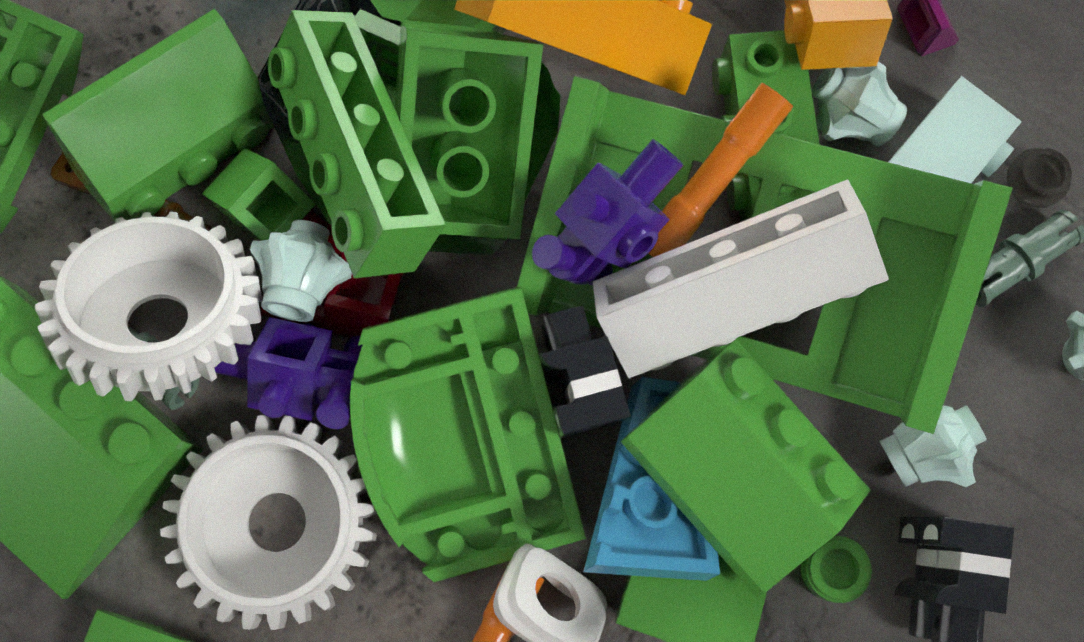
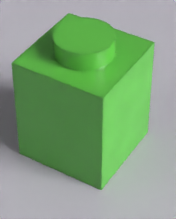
M246 148L235 157L202 193L236 226L256 241L269 240L271 232H287L290 230L293 221L302 220L315 206V203L273 161Z

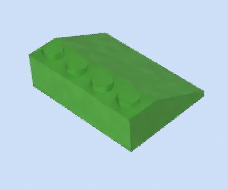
M0 276V542L62 599H68L173 484L171 481L173 476L181 475L190 465L186 456L190 452L200 454L204 448L140 391H138L133 401H125L119 387L114 386L103 397L97 395L91 380L80 386L75 384L67 368L60 370L57 367L38 330V326L42 323L35 310V304L39 302L25 289Z

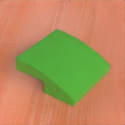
M718 554L720 574L707 581L629 575L614 622L666 642H754L767 592L756 597Z

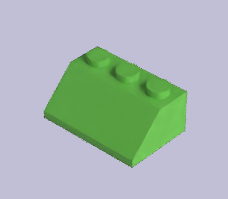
M215 9L42 114L75 175L114 222L120 217H123L126 221L141 218L144 212H150L151 215H154L163 206L166 198L186 185H197L205 181L214 173L219 163L239 150L242 151L244 148L250 150L256 147L265 139L269 130L274 127L263 103L258 78L224 19Z
M401 20L394 108L446 224L440 234L520 239L544 44L466 26Z
M737 339L727 344L692 370L620 441L756 597L766 593L839 533L870 492L869 487Z

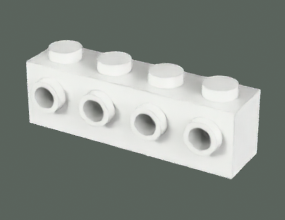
M847 179L593 281L597 319L604 333L608 336L609 342L628 378L650 370L666 368L676 360L710 347L727 345L739 336L768 325L790 321L805 311L834 300L859 295L867 288L885 282L889 278L867 214Z

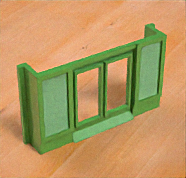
M574 76L517 287L522 289L527 312L532 315H540L583 306L588 324L602 328L596 315L593 286L589 284L577 285L556 278L548 270L538 267L532 258V249L535 242L544 235L558 237L567 227L555 215V212L598 162L622 175L652 139H655L667 148L684 165L652 201L662 211L671 198L678 195L688 183L694 161L703 163L721 141L724 131L730 122L612 92L600 82ZM773 133L759 152L749 158L738 172L763 179L752 217L776 208L782 184L815 193L848 179L867 214L889 280L871 286L859 295L840 298L824 304L808 354L746 336H739L736 339L773 380L898 416L905 426L934 434L1013 187L985 180L972 184ZM648 253L642 259L632 262L629 267L653 258V256ZM612 264V274L625 269ZM726 345L710 347L692 355L707 360Z

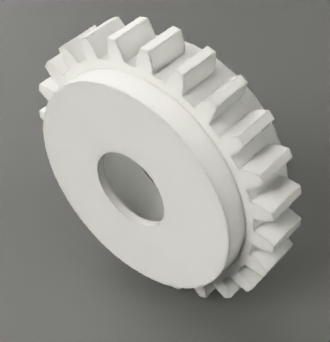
M144 212L141 218L126 221L123 217L115 220L114 225L101 230L97 227L91 229V236L81 244L72 242L68 245L71 254L66 261L54 260L50 266L57 280L41 281L39 286L45 301L35 304V310L42 323L38 326V330L57 367L60 370L67 368L73 382L78 386L91 380L97 395L103 397L114 386L119 387L125 401H133L138 391H150L155 401L162 400L166 389L178 387L186 394L191 392V382L201 376L212 382L217 378L214 368L221 361L233 365L238 361L235 343L251 345L253 335L250 324L260 323L261 321L258 302L262 301L259 278L256 274L252 256L245 257L242 242L239 239L228 242L225 228L221 225L207 231L203 217L196 216L188 222L179 219L177 212H170L167 217H152L150 212ZM158 298L172 299L181 303L188 312L186 325L176 336L168 340L145 342L135 338L128 330V321L133 311L149 300Z
M265 415L257 416L255 432H250L244 424L235 421L231 423V440L225 441L220 436L212 433L207 436L208 445L212 450L207 457L193 452L186 456L189 463L195 468L191 477L174 475L171 480L178 488L183 490L180 500L163 502L162 508L171 513H176L177 518L176 524L160 529L161 536L177 539L179 547L165 556L166 563H184L187 571L180 576L176 584L179 588H189L196 585L201 588L194 601V605L197 608H206L216 601L219 602L220 606L217 611L216 620L222 623L231 621L238 611L243 612L242 627L248 630L258 627L263 614H267V621L271 630L285 628L287 611L290 610L299 624L310 621V603L315 601L323 610L333 608L335 601L330 590L336 586L342 590L351 591L355 584L346 571L350 565L367 567L369 560L363 554L357 552L360 542L376 541L377 534L362 527L363 518L371 517L377 514L373 505L361 503L360 495L367 492L363 478L354 480L351 476L359 467L357 457L350 455L340 460L337 456L341 452L344 442L335 435L326 440L323 445L319 444L322 428L312 422L300 435L298 434V421L291 416H284L279 430L274 429L272 420ZM275 493H284L294 497L303 507L306 517L305 530L294 546L284 551L272 552L261 548L253 540L249 530V518L254 506L262 498Z

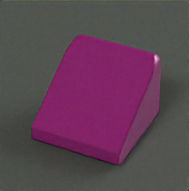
M901 0L898 4V12L921 57L953 46L959 41L941 0Z

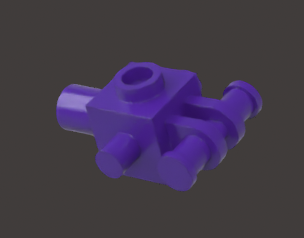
M652 139L622 175L598 162L555 212V215L567 227L558 237L544 235L535 242L532 249L534 263L538 267L548 270L556 278L577 285L589 284L593 286V281L612 274V264L628 268L632 262L645 257L655 246L659 231L670 220L652 201L684 166L683 163L655 139Z
M269 317L257 341H252L251 345L234 344L238 356V361L234 365L221 361L214 369L218 374L246 379L247 407L258 409L268 417L278 418L286 415L311 421L316 411L317 419L321 424L331 429H342L348 425L351 418V380L354 378V370L363 344L358 345L361 336H353L347 340L344 351L331 349L333 331L317 328L309 323L298 324Z

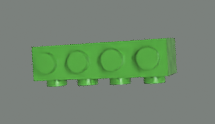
M292 10L277 47L273 48L269 54L268 73L272 85L275 88H279L287 108L291 134L294 139L300 141L310 166L312 187L318 195L322 196L332 222L334 243L338 250L344 252L354 278L415 272L446 224L354 15L348 12Z
M784 30L729 34L721 57L714 59L712 64L714 93L716 96H724L726 115H722L720 119L731 122L758 86L764 83L793 105L792 110L774 133L820 145L809 70H801L795 44L787 43ZM737 173L727 186V197L730 209L732 211L739 210L740 222L752 217L763 179ZM782 184L776 208L810 195L813 192Z

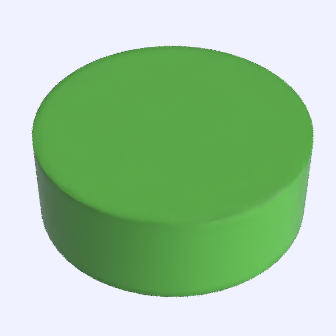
M834 536L801 563V575L806 587L813 595L827 602L846 603L853 601L865 592L871 580V563L866 551L856 541L844 536Z

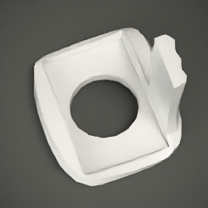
M527 543L514 553L496 590L493 603L494 613L499 621L526 642H599L607 617L606 597L592 581L551 553ZM544 576L554 587L574 600L576 610L575 617L572 620L560 621L550 616L542 608L535 590L538 578Z

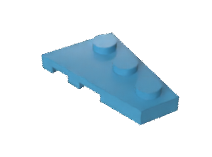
M642 377L631 387L627 401L631 416L623 420L583 572L707 581L720 574L718 552L620 442L680 382Z

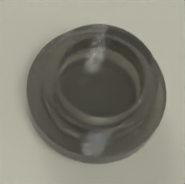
M1031 148L1023 151L1013 159L1007 170V184L1009 187H1013L1011 193L1019 202L1032 208L1053 206L1062 200L1070 189L1072 179L1071 165L1063 154L1050 148Z

